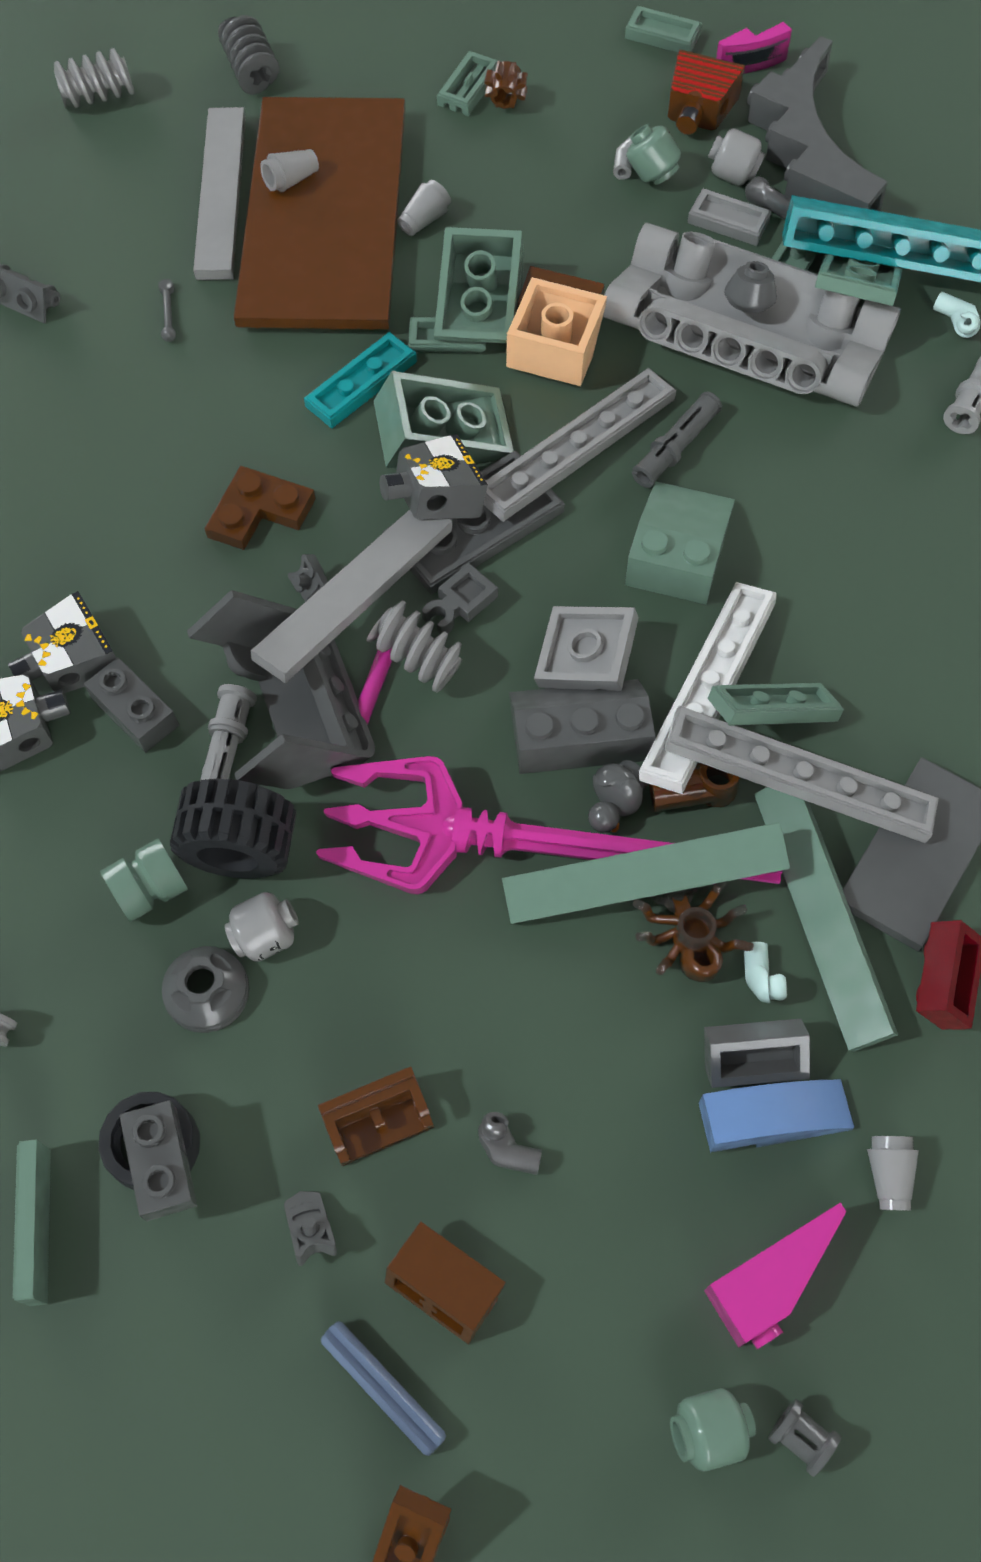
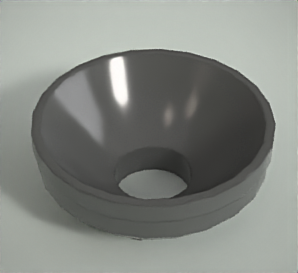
M212 946L193 948L177 957L168 967L162 983L163 1003L172 1019L184 1029L199 1033L218 1031L235 1021L244 1010L249 998V978L239 960L226 950ZM199 969H207L213 972L215 977L214 983L208 991L195 994L188 990L187 981L193 972Z

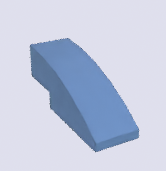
M841 1079L794 1081L736 1088L703 1094L699 1101L710 1153L754 1144L757 1148L854 1129Z

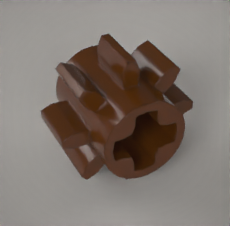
M497 61L495 71L490 69L486 71L484 96L491 97V101L496 107L503 109L515 108L517 99H526L528 88L526 86L527 72L521 73V69L516 62Z

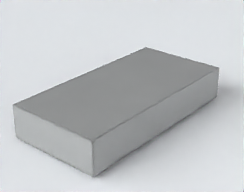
M702 188L689 212L687 223L757 246L770 221L772 211Z

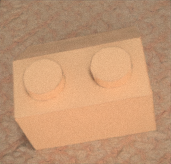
M532 277L507 332L506 367L581 387L593 358L607 296Z

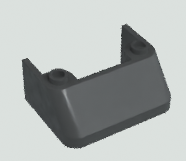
M231 590L191 626L187 633L191 639L222 646L227 658V664L233 673L258 681L278 738L235 772L236 780L282 789H293L332 776L331 769L334 767L363 764L375 753V745L367 723L360 714L358 700L335 639L287 683H284L252 661L251 650L297 609Z

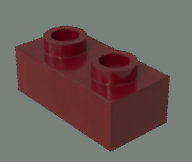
M962 920L931 922L929 938L924 947L925 961L921 984L916 992V1011L941 1030L972 1029L981 974V936Z

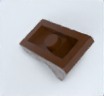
M400 1485L392 1501L372 1562H434L449 1524L452 1509Z

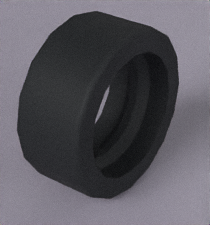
M158 1091L139 1092L121 1100L107 1114L100 1129L98 1150L104 1167L125 1187L134 1190L130 1166L125 1162L121 1152L123 1131L120 1114L168 1100L177 1108L190 1172L192 1171L199 1155L200 1133L192 1115L174 1097Z

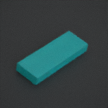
M388 332L304 397L305 407L332 429L376 395L391 371L405 372L417 362L416 352L391 332Z

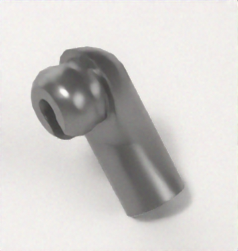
M753 178L745 188V196L748 202L769 209L781 218L786 219L791 199L769 186L765 178Z
M490 1112L486 1114L478 1128L479 1140L490 1161L498 1167L537 1175L542 1150L517 1145L508 1128L509 1121L502 1113Z

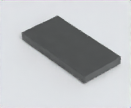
M515 450L480 471L486 481L521 455ZM550 488L504 522L484 505L481 517L450 519L452 520V531L418 561L410 571L432 595L467 563H470L474 568L562 514L565 503Z
M923 757L920 758L904 786L939 798L932 837L926 843L879 827L843 888L848 905L854 916L919 952L929 936L931 922L938 920L981 843V789Z

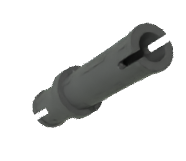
M703 392L698 400L664 436H659L652 442L649 453L632 469V476L639 485L645 488L652 487L668 467H673L680 461L682 451L699 435L713 417L721 411V401L715 394Z

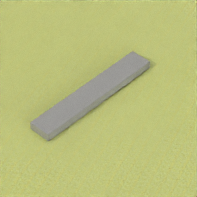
M244 107L208 108L193 269L196 280L233 279L246 121Z
M647 368L487 479L488 486L484 506L504 522L673 402L677 390L650 368Z
M408 510L251 650L252 661L282 682L287 683L452 531V520H420L413 516L411 510Z
M678 706L674 714L664 747L665 751L926 843L932 837L939 799L937 797L735 725L729 726L727 722L682 706Z

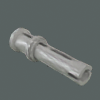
M981 356L969 379L961 382L957 387L955 402L949 405L944 412L943 420L945 425L950 430L959 434L973 433L980 425ZM957 414L961 415L958 420L956 419Z
M224 684L218 688L217 696L220 701L215 718L211 719L208 724L209 734L212 736L200 781L205 779H229L237 746L246 739L248 734L245 724L249 709L256 704L257 696L253 691L234 684Z

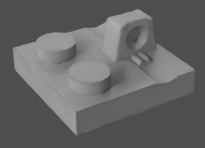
M553 606L534 676L538 687L622 691L639 619L636 609L630 607Z

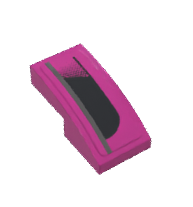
M781 22L755 36L748 28H745L718 42L716 58L745 65L744 74L774 66L787 59L792 29L784 22Z

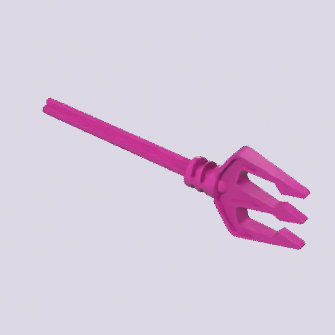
M425 756L339 766L331 769L333 777L366 788L378 777L424 782L426 784L427 802L422 807L369 811L363 806L355 804L324 809V814L328 818L355 829L373 826L419 842L420 846L412 865L401 867L363 861L359 858L353 846L318 849L316 854L324 861L404 892L419 895L427 891L457 857V852L467 853L471 845L478 846L479 855H483L487 847L494 848V856L502 858L503 854L507 851L516 850L594 860L673 843L519 824L511 821L508 813L499 812L495 820H488L487 810H484L479 818H473L472 809L463 807L444 762L438 757ZM783 870L741 879L780 884Z

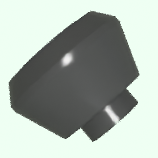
M747 262L746 265L740 266L725 286L724 294L730 305L740 311L748 313L764 312L772 307L777 300L774 274L762 262Z

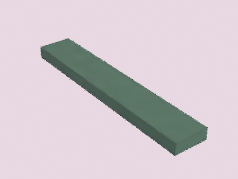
M769 787L754 793L765 825L781 823L790 869L783 870V874L848 1050L856 1052L897 1036V1029L810 803Z
M778 822L502 878L510 923L514 924L790 869L781 823Z

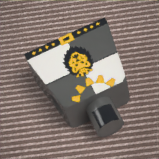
M457 434L403 448L399 452L396 473L381 475L379 481L380 492L384 500L404 498L413 516L420 520L481 517L488 486Z
M76 591L22 628L21 634L31 652L7 664L14 676L26 675L33 681L44 675L53 691L63 689L64 693L85 687L84 683L111 663L116 657L79 591Z
M18 675L0 679V772L51 747L53 740L48 721L71 714L63 689L40 696L29 676Z

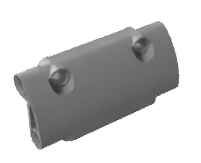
M648 222L643 225L637 238L631 265L611 282L604 296H607V302L603 314L604 318L638 329L644 338L654 343L799 394L816 392L855 407L859 406L885 352L898 321L901 308L865 300L861 308L859 307L861 298L814 288L818 274L720 242L699 232L683 233L679 246L680 235L678 232ZM750 261L766 264L775 278L776 303L761 313H748L734 308L730 305L724 294L725 286L735 271Z

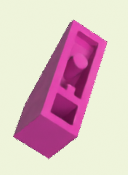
M841 1203L711 1283L704 1290L738 1348L751 1340L755 1348L759 1349L783 1333L778 1322L789 1316L846 1214V1210Z

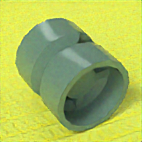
M159 838L136 850L135 860L132 862L122 858L100 870L107 886L129 922L153 910L155 899L159 898L166 902L188 890Z

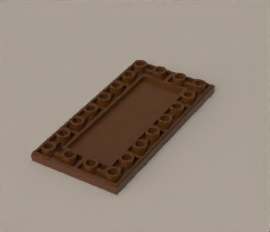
M262 98L234 312L236 327L389 329L406 110L405 98ZM308 149L314 151L319 163L317 172L312 173L284 192L278 190L271 191L266 186L260 166L261 162L267 159L270 153Z

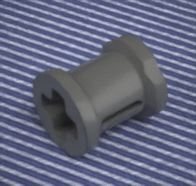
M794 1399L774 1425L768 1440L773 1444L782 1443L806 1464V1472L814 1477L831 1458L842 1436L835 1430L831 1432L826 1431L802 1411L803 1403L798 1399ZM794 1430H799L803 1435H805L809 1440H811L814 1443V1445L809 1444Z

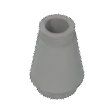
M308 149L270 153L267 159L261 162L260 167L266 186L271 191L278 190L284 192L312 173L317 172L319 163L314 151Z
M430 180L427 184L421 183L401 216L397 219L400 228L409 236H414L417 232L447 213V206L451 203L448 192L435 180Z
M872 1136V1149H867L880 1210H911L919 1150H914L913 1137Z

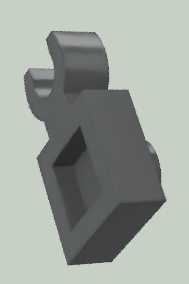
M467 563L438 588L439 598L442 600H432L423 607V620L427 623L434 616H443L444 619L437 624L438 634L444 631L449 633L453 629L455 619L459 615L469 622L498 597V587L470 563Z

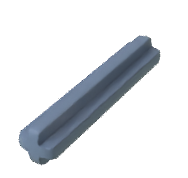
M338 1321L333 1324L322 1336V1345L424 1455L429 1456L433 1454L446 1438L442 1428L342 1322Z

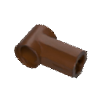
M697 763L683 794L649 784L652 805L655 812L706 804L711 807H724L735 799L740 777L702 763ZM720 775L725 777L729 783L716 785L708 780V778Z

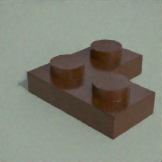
M240 465L204 528L207 538L245 550L261 519L299 530L316 500L314 489Z

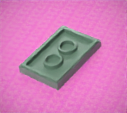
M826 254L814 288L893 306L903 268Z

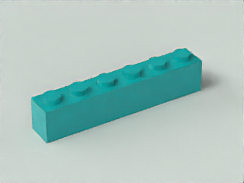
M794 195L791 196L782 232L783 246L981 282V230Z

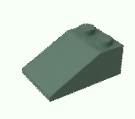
M445 227L434 328L435 340L507 343V332L518 310V300L522 286L525 255L522 231Z
M391 371L374 399L387 468L397 469L399 452L405 447L456 434L475 464L500 460L514 451L500 388Z
M655 481L638 523L628 556L625 585L707 605L735 499Z

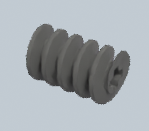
M242 15L225 19L219 25L218 37L231 64V68L244 92L250 95L259 94L266 90L277 78L280 70L279 63L270 48L261 24L256 18Z

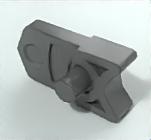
M303 554L299 570L288 573V578L305 602L328 582L327 577L324 575V570L314 554Z
M300 1191L286 1200L284 1208L297 1264L299 1266L304 1265L307 1259L315 1253L324 1252L335 1256L337 1254L336 1243L320 1193Z

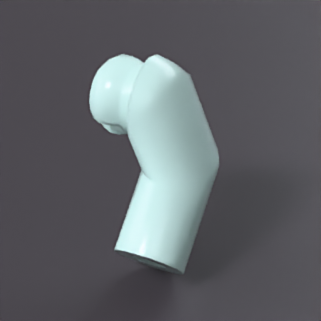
M941 291L933 310L949 316L956 333L961 337L968 338L977 334L981 322L975 305Z
M750 942L752 944L751 950L744 951L745 980L747 985L761 1002L770 1003L771 1000H784L787 997L786 977L782 974L769 976L768 944L764 942Z

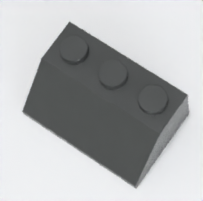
M639 679L624 680L622 691L546 688L509 692L519 774L602 766L610 763L619 764L624 760L640 762L645 760L655 741L649 696Z

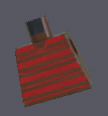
M680 49L671 86L668 117L670 120L676 121L677 129L687 135L693 134L697 127L711 131L716 130L740 97L745 65Z

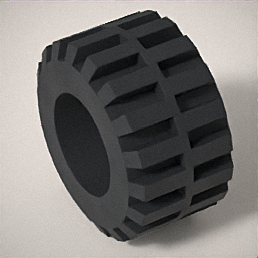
M234 779L195 781L189 783L187 787H183L181 790L169 846H171V851L178 858L209 873L233 878H262L279 874L287 866L296 819V809L282 795L254 783Z

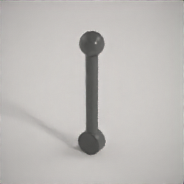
M163 279L158 283L159 291L163 295L164 328L161 331V337L163 340L171 342L176 338V331L172 328L170 296L174 292V285L170 279Z

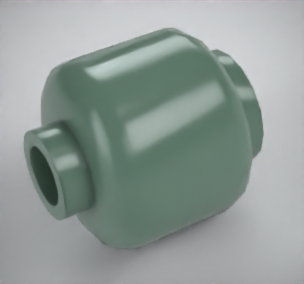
M645 124L630 136L632 143L627 149L626 157L643 182L653 181L655 185H658L669 179L679 169L678 161L681 157V150L666 127L659 125L651 128L649 124Z
M724 1388L700 1393L681 1400L677 1407L676 1416L670 1419L671 1435L680 1459L683 1462L690 1461L701 1472L724 1467L746 1459L750 1448L749 1438L754 1437L756 1434L755 1421L749 1406L745 1402L739 1404L734 1395Z

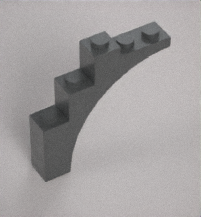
M820 36L809 48H805L802 51L798 61L791 68H787L782 76L770 71L760 83H756L752 87L747 100V104L750 105L748 123L767 130L765 141L768 143L766 160L786 168L784 180L787 181L785 196L789 199L794 195L881 211L888 181L864 169L843 153L828 136L817 116L813 94L827 73L833 42Z

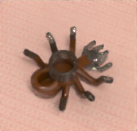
M727 881L714 884L706 899L698 907L691 908L690 906L693 896L697 892V887L690 890L662 894L663 897H660V895L652 896L656 904L664 905L675 915L656 914L646 902L640 899L634 900L633 906L643 912L648 922L676 925L675 928L655 936L647 931L637 932L635 935L637 941H647L651 946H657L673 938L674 946L667 957L656 968L658 975H663L673 965L679 953H681L680 965L682 972L691 980L708 982L714 979L721 969L723 963L721 952L727 953L735 949L753 950L754 944L752 942L739 939L723 942L714 936L717 928L726 927L736 917L747 912L746 905H740L731 909L723 917L715 919L708 911L727 884Z

